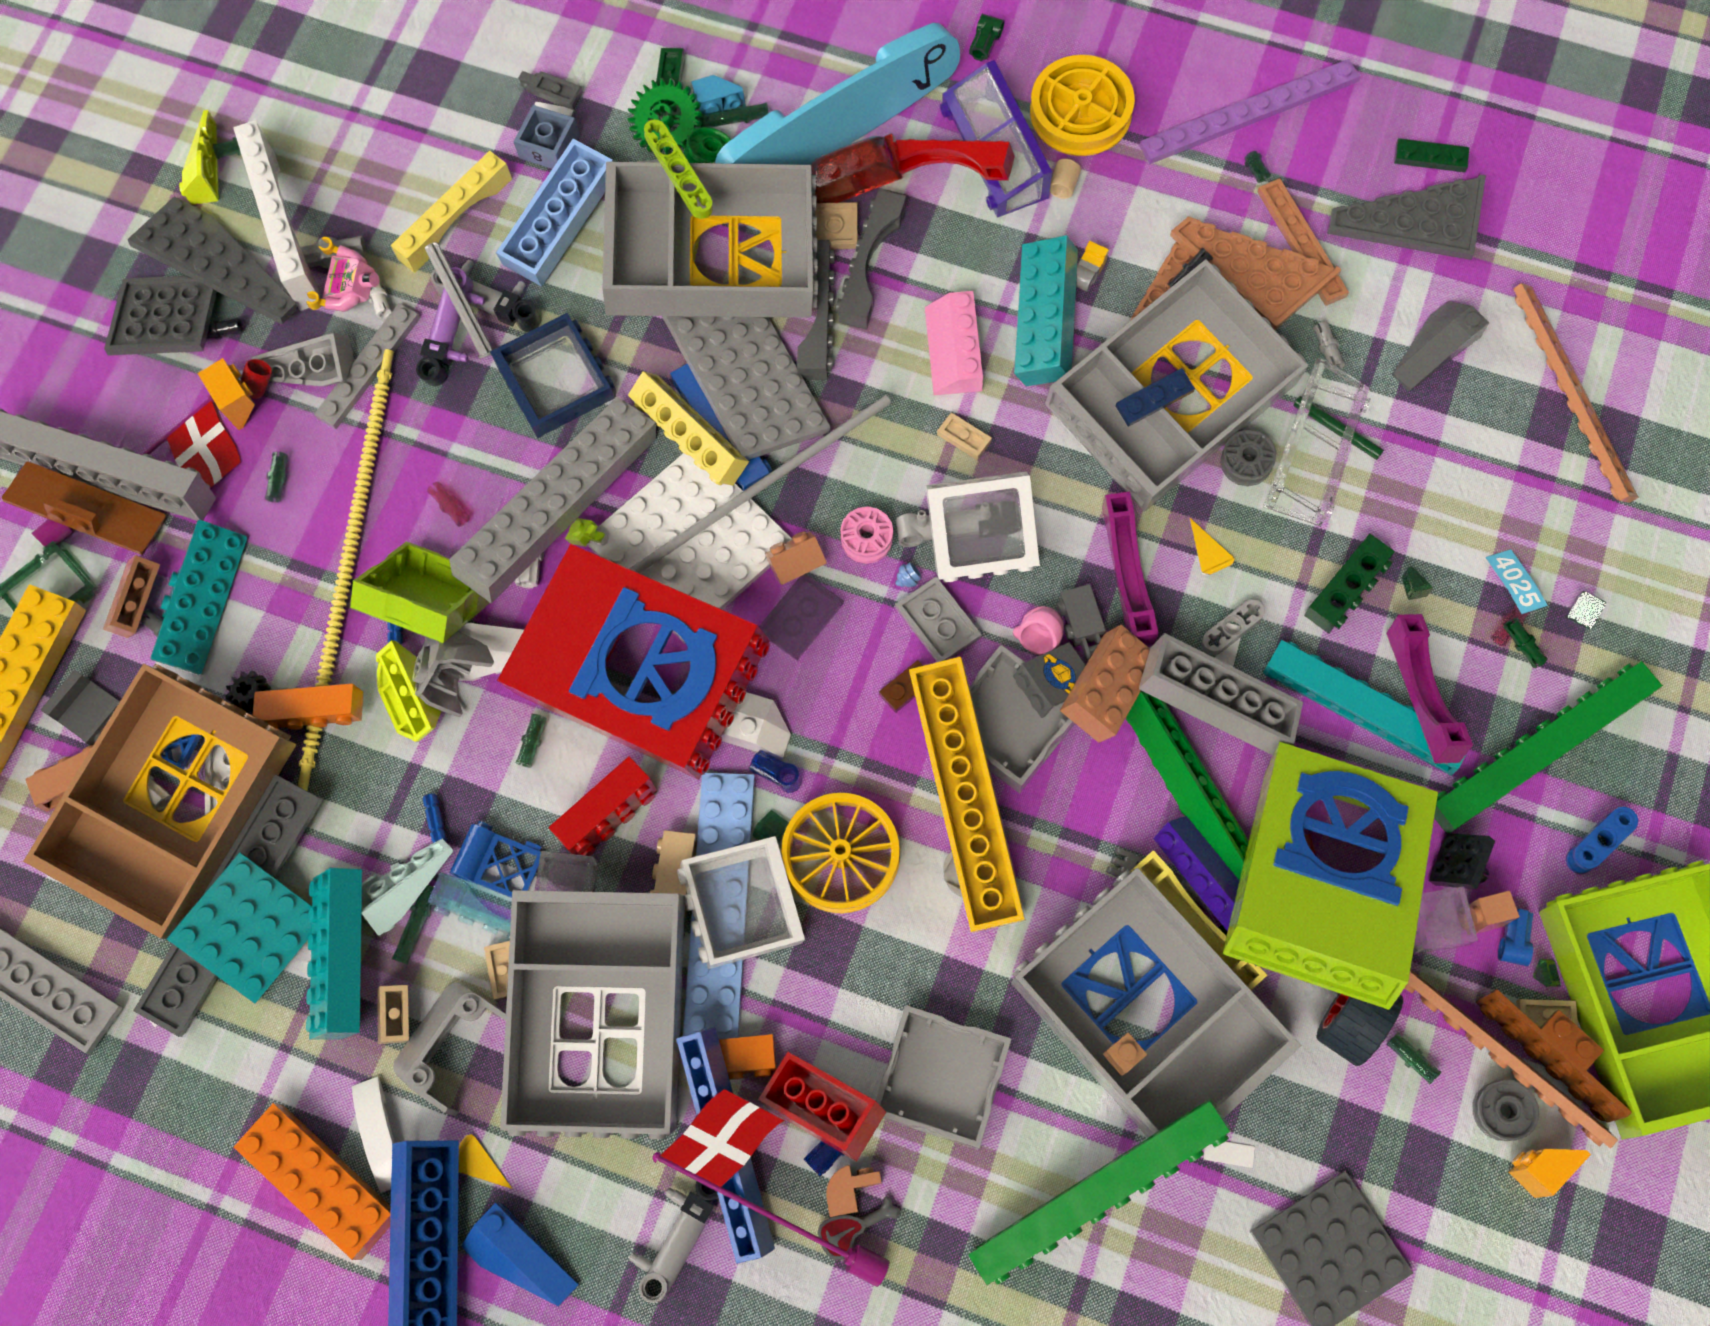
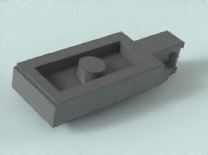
M522 71L518 77L520 86L526 88L527 92L571 110L574 109L583 93L581 86L542 71L535 75Z

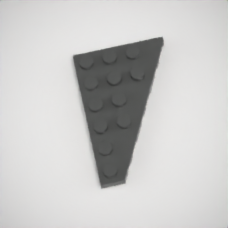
M1479 175L1478 178L1465 181L1459 179L1452 183L1428 186L1426 190L1412 192L1411 190L1400 195L1384 196L1364 204L1358 202L1353 203L1351 206L1333 208L1327 234L1472 260L1475 252L1486 175Z

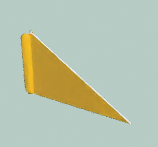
M1190 518L1202 574L1209 576L1231 566L1235 558Z
M472 1134L466 1135L459 1144L458 1172L512 1189L476 1137Z

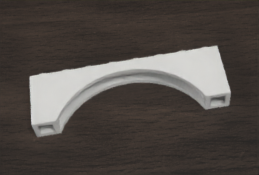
M254 120L233 127L281 282L299 310L302 311L309 308L306 301L313 302L316 300L308 298L307 293L309 291H315L320 298L321 296L284 205L277 178V172L281 170L275 152L257 121Z

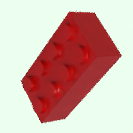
M628 756L548 828L579 862L582 858H589L595 852V847L602 840L604 842L609 840L621 823L626 824L635 816V811L640 806L648 805L655 798L654 794L657 790L649 776Z
M787 1052L758 1098L771 1112L856 1162L886 1114V1111L872 1098L790 1052Z

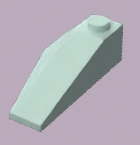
M443 839L414 853L411 861L403 864L397 862L392 865L391 872L381 877L375 874L362 882L361 914L378 936L394 928L396 923L403 918L451 855L453 850Z

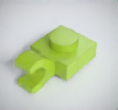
M577 518L570 526L565 539L570 544L586 547L589 541L601 543L605 533L598 532L596 530L598 525L592 520Z

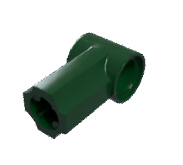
M981 14L976 28V35L969 49V54L975 60L983 61L988 59L995 41L1001 37L1004 20Z

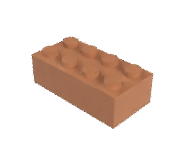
M1122 625L1105 633L1059 711L1098 743L1115 736L1141 691L1139 690V685L1150 648Z

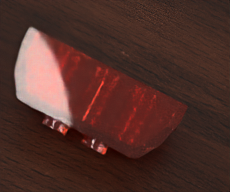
M892 133L884 137L872 136L845 145L815 158L810 163L811 175H816V203H839L903 178L896 138Z

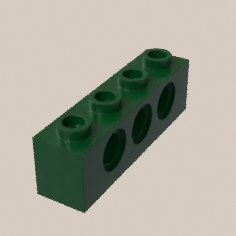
M1369 533L1309 606L1304 616L1328 634H1330L1334 627L1339 630L1348 619L1345 615L1349 609L1355 611L1363 601V598L1360 597L1365 590L1370 592L1379 580L1375 577L1378 573L1385 574L1393 564L1390 558L1395 551ZM1361 564H1368L1372 570L1364 569ZM1346 582H1353L1357 588H1350ZM1331 600L1339 601L1342 607L1334 606Z

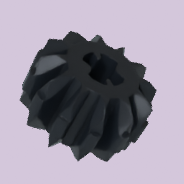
M241 671L240 678L231 677L234 682L233 685H226L229 693L225 697L230 704L246 712L250 711L253 714L255 692L270 691L272 689L266 683L267 679L263 675L258 676L255 671H250L249 674Z

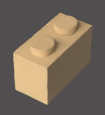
M408 985L380 986L377 989L378 1044L405 1043L409 1041Z

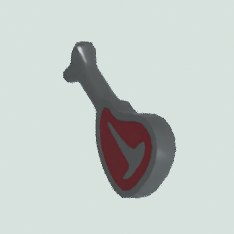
M885 1196L882 1206L864 1217L838 1215L823 1221L818 1228V1237L848 1251L851 1247L853 1248L856 1238L863 1234L867 1228L885 1218L897 1219L901 1211L898 1207L893 1206L890 1197ZM822 1246V1249L830 1258L834 1260L845 1258Z

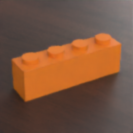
M354 684L259 691L254 694L253 716L267 722L276 729L282 727L302 729L306 725L326 727L327 724L331 723L351 725L352 722L362 721L363 691Z

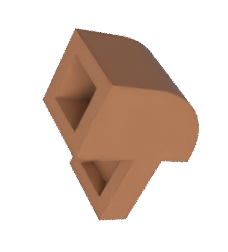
M850 1165L836 1171L831 1177L826 1191L830 1217L858 1213L855 1189L882 1184L880 1171L874 1172L873 1167L857 1170V1176H852Z

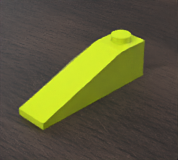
M203 110L182 171V182L179 183L182 196H185L191 205L219 201L217 124L209 110Z

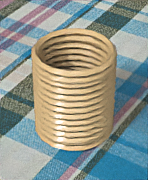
M1061 159L1056 162L1050 185V193L1062 199L1070 198L1073 195L1081 172L1080 166L1075 161Z

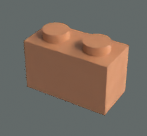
M806 531L797 533L792 537L793 540L785 544L783 542L774 544L769 548L770 551L765 553L775 578L781 585L827 563L816 537L811 532L806 533Z
M1510 891L1479 898L1463 908L1464 913L1462 914L1464 925L1467 929H1470L1472 935L1504 927L1520 917Z

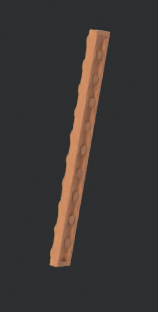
M1523 283L1513 288L1517 295L1515 301L1521 309H1524L1527 315L1525 321L1535 331L1537 335L1536 343L1541 350L1545 351L1548 357L1546 363L1552 371H1555L1558 377L1556 380L1557 385L1561 391L1566 393L1569 399L1567 405L1573 413H1576L1579 419L1578 427L1583 434L1587 435L1590 441L1588 444L1589 449L1593 455L1598 457L1601 463L1599 465L1600 471L1609 479L1612 485L1610 487L1611 493L1617 500L1630 503L1638 499L1639 497L1533 287Z

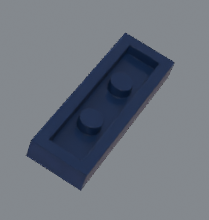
M1183 368L1118 401L1115 406L1129 427L1193 393L1195 388Z

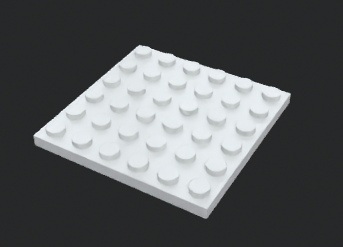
M683 453L597 527L596 530L598 532L605 533L601 543L589 541L587 545L598 556L629 569L736 497L743 490L736 484L732 486L714 483L709 478L710 474L706 470L697 467L694 464L695 460ZM749 499L640 574L723 610L770 568L765 555L766 552L770 551L769 548L774 544L780 542L785 544L793 539L752 499ZM673 631V633L685 644L682 637L678 633Z

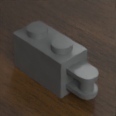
M1090 584L1060 592L1059 601L1056 602L1058 613L1060 616H1064L1066 621L1064 631L1067 639L1072 640L1074 647L1081 645L1086 660L1090 659L1106 631ZM1095 642V645L1088 647L1087 643Z

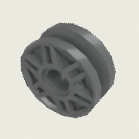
M1250 429L1238 431L1230 436L1222 451L1220 464L1223 473L1230 481L1237 485L1248 487L1260 484L1267 479L1275 464L1277 455L1275 445L1267 435L1260 431ZM1243 455H1249L1254 460L1247 461L1243 458Z
M1500 1080L1484 1085L1476 1093L1472 1103L1473 1117L1477 1126L1485 1135L1497 1141H1516L1525 1138L1535 1130L1539 1120V1105L1534 1094L1527 1087L1516 1081ZM1503 1103L1507 1104L1511 1110L1508 1119L1500 1111Z

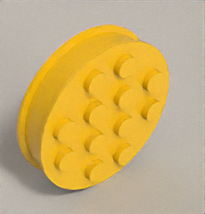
M1072 55L1061 58L1048 65L1039 74L1033 85L1030 105L1032 126L1043 142L1064 154L1089 156L1102 153L1115 146L1127 133L1134 109V90L1126 74L1118 66L1106 59L1092 55Z

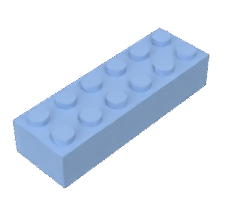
M572 139L497 250L496 254L502 265L542 287L605 193L606 162H613V160Z

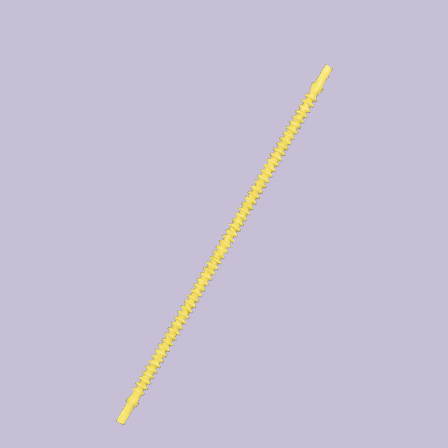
M389 349L384 350L381 370L377 372L378 383L375 384L377 390L373 391L375 395L372 397L373 403H371L373 409L369 411L371 414L368 417L370 422L367 423L369 428L366 429L367 434L364 436L367 441L363 442L365 446L362 448L364 454H361L363 460L359 461L361 467L358 468L360 473L357 474L359 480L355 481L358 486L354 487L356 493L353 494V497L355 499L351 501L354 506L350 507L352 512L349 513V517L351 519L347 521L350 526L346 527V530L349 532L345 533L347 539L343 541L346 546H343L342 550L345 552L341 553L343 559L339 561L342 566H339L338 570L341 572L337 573L339 579L335 581L338 586L334 587L336 593L333 594L335 600L331 601L334 606L330 608L332 613L329 614V618L331 620L327 621L330 627L326 628L328 634L324 637L327 641L323 642V645L326 647L322 649L324 655L320 656L323 661L319 663L321 669L317 671L320 676L316 677V680L319 682L315 684V687L329 686L328 683L332 682L330 676L333 675V671L331 669L335 668V665L332 663L336 661L334 655L338 653L335 648L339 647V644L336 642L340 640L338 634L342 633L339 628L343 626L341 621L344 620V616L342 614L346 612L343 607L347 606L345 600L348 599L346 593L350 592L347 587L351 586L349 580L352 579V575L350 573L354 572V569L351 567L355 565L353 560L356 559V555L354 553L358 552V549L355 547L359 545L357 540L360 539V535L358 533L362 532L359 527L363 525V522H361L364 519L362 513L366 512L363 507L367 506L365 502L368 499L366 494L369 493L367 487L371 486V483L368 481L372 480L370 474L373 473V470L371 468L375 466L372 461H375L376 457L373 455L377 454L375 449L378 448V444L376 442L380 440L378 437L381 434L379 429L382 428L380 423L383 422L382 417L385 415L382 410L386 409L384 404L387 403V391L390 390L388 383L392 379L390 370L394 351ZM311 725L306 726L309 732L305 733L307 740H304L303 743L306 746L302 748L304 755L299 761L301 771L298 787L306 791L308 790L311 770L315 768L316 764L314 761V755L318 753L316 746L320 745L317 739H320L321 735L318 733L322 731L321 727H313Z

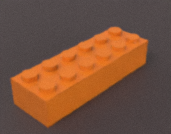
M272 1103L234 1146L250 1164L351 1260H362L390 1228L391 1205L285 1106Z

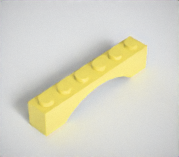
M491 151L487 152L391 244L397 259L412 272L416 273L430 259L425 251V246L432 242L439 243L450 225L465 210L484 198L496 195L512 180L507 164Z
M1154 850L1130 871L1132 873L1138 868L1250 990L1267 976L1259 966L1223 954L1227 936L1195 904L1173 871Z

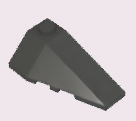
M1446 302L1429 316L1392 375L1410 392L1481 338L1489 322L1471 305Z

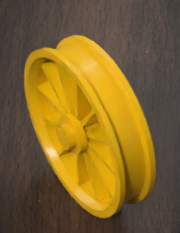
M831 793L811 800L792 817L782 840V861L792 888L805 902L825 912L852 913L871 906L889 890L899 867V840L892 821L878 805L856 794ZM832 806L837 832V840L835 841L813 816L814 813ZM836 806L857 808L844 839H840ZM861 810L866 811L878 820L848 843ZM810 817L831 845L829 846L798 834L797 831ZM881 825L890 840V843L852 848ZM794 838L828 851L791 857ZM891 849L889 868L855 856L858 853ZM828 858L827 861L801 881L798 880L792 868V863ZM853 861L884 872L886 875L878 886L872 889L852 863ZM832 864L833 867L821 897L814 895L804 887L806 883ZM837 868L842 869L846 901L842 902L825 899ZM845 868H851L868 889V894L849 901Z

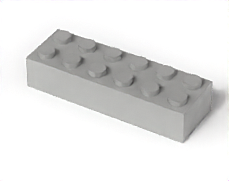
M1166 633L1150 648L1139 685V690L1271 755L1274 754L1279 742L1294 745L1303 706L1302 701Z

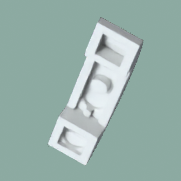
M375 1077L352 1086V1095L365 1153L380 1193L391 1190L392 1144L395 1142L384 1105L387 1102L380 1077Z

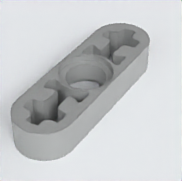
M1254 599L1243 603L1204 634L1201 642L1203 651L1208 655L1215 656L1227 649L1262 621L1265 614L1264 605ZM1256 609L1258 611L1256 616L1254 614L1249 616L1245 622L1243 618L1247 615L1248 610ZM1236 622L1240 626V631L1231 633L1226 629V624ZM1222 633L1224 637L1219 640L1218 647L1216 645H1208L1210 639L1216 640Z

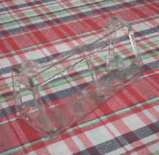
M1320 358L1316 359L1307 379L1298 411L1263 508L1320 527L1325 519L1330 520L1335 505L1331 504L1361 412L1366 413L1371 398L1367 397L1369 387L1330 362ZM1326 367L1358 388L1356 394L1320 383L1324 368ZM1317 389L1354 400L1340 443H1337L1306 423ZM1303 429L1337 449V454L1318 507L1284 487V482ZM1280 493H1284L1316 514L1314 517L1276 505Z

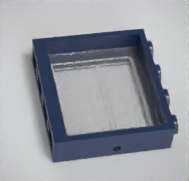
M568 313L490 351L498 370L537 438L615 399L612 392L615 386L610 376L603 375L601 370L604 367L599 357L593 358L591 354L593 348L587 337L582 339L580 333L583 331L576 319L572 321Z

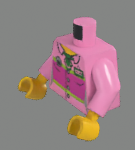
M322 237L321 239L329 243V246L327 248L318 246L320 250L326 255L336 253V256H332L322 296L323 299L315 291H309L307 293L308 298L316 300L313 302L306 301V303L312 310L325 306V309L346 312L358 303L369 299L371 287H376L379 284V276L372 267L368 266L367 260L357 251L342 245L337 247L330 238Z

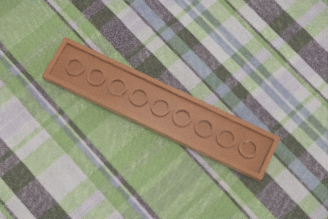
M1410 969L1409 981L1405 986L1407 991L1412 994L1416 990L1422 995L1420 997L1421 1002L1433 1012H1436L1438 1009L1444 1013L1442 1017L1450 1026L1457 1031L1460 1028L1464 1029L1467 1032L1465 1034L1468 1037L1467 1039L1480 1050L1484 1046L1490 1050L1488 1054L1493 1061L1503 1069L1507 1066L1512 1068L1513 1071L1511 1073L1525 1087L1529 1088L1533 1085L1536 1088L1534 1092L1538 1094L1541 1100L1551 1108L1555 1104L1560 1107L1558 1111L1562 1114L1561 1116L1576 1127L1578 1124H1581L1583 1126L1581 1130L1599 1147L1603 1143L1610 1149L1614 1146L1618 1139L1608 1128Z

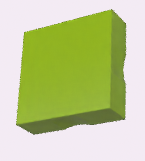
M406 541L391 552L384 561L372 566L353 580L350 608L444 643L490 602L452 575L449 558Z

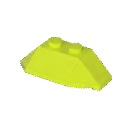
M391 640L376 654V662H378V692L396 732L414 742H419L436 727L441 710L427 705L420 697L414 695L416 682L412 681L417 657L397 641Z

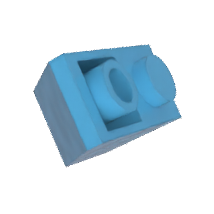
M715 75L691 81L693 93L697 95L696 102L701 103L699 111L703 113L701 117L712 116L718 112L736 109L739 106L745 105L743 89L739 85Z

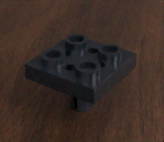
M1447 833L1428 881L1435 886L1477 890L1479 884L1484 883L1488 879L1483 873L1486 875L1490 874L1489 870L1485 867L1495 840L1486 835Z

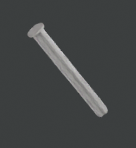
M438 242L425 246V251L479 353L478 358L481 359L489 356L490 351L495 348L491 347Z

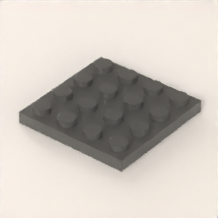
M189 276L124 278L107 336L105 352L108 356L204 351L217 291Z
M1346 1171L1341 1172L1250 1232L1310 1326L1337 1325L1413 1274V1271Z

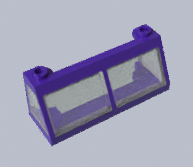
M995 60L985 63L942 93L941 113L944 118L947 117L949 121H954L963 141L1010 142L1015 158L1009 181L985 180L982 177L988 189V196L986 197L987 206L990 210L994 211L997 218L1049 199L1052 170Z

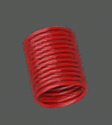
M251 359L246 362L240 382H245L253 393L250 396L251 399H258L264 396L272 374V368L266 362L259 359Z

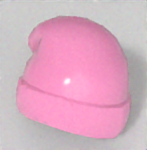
M1045 606L1036 607L1024 615L1021 625L1013 629V636L1019 639L1025 649L1040 656L1059 646L1063 635L1064 622L1060 614L1053 608Z

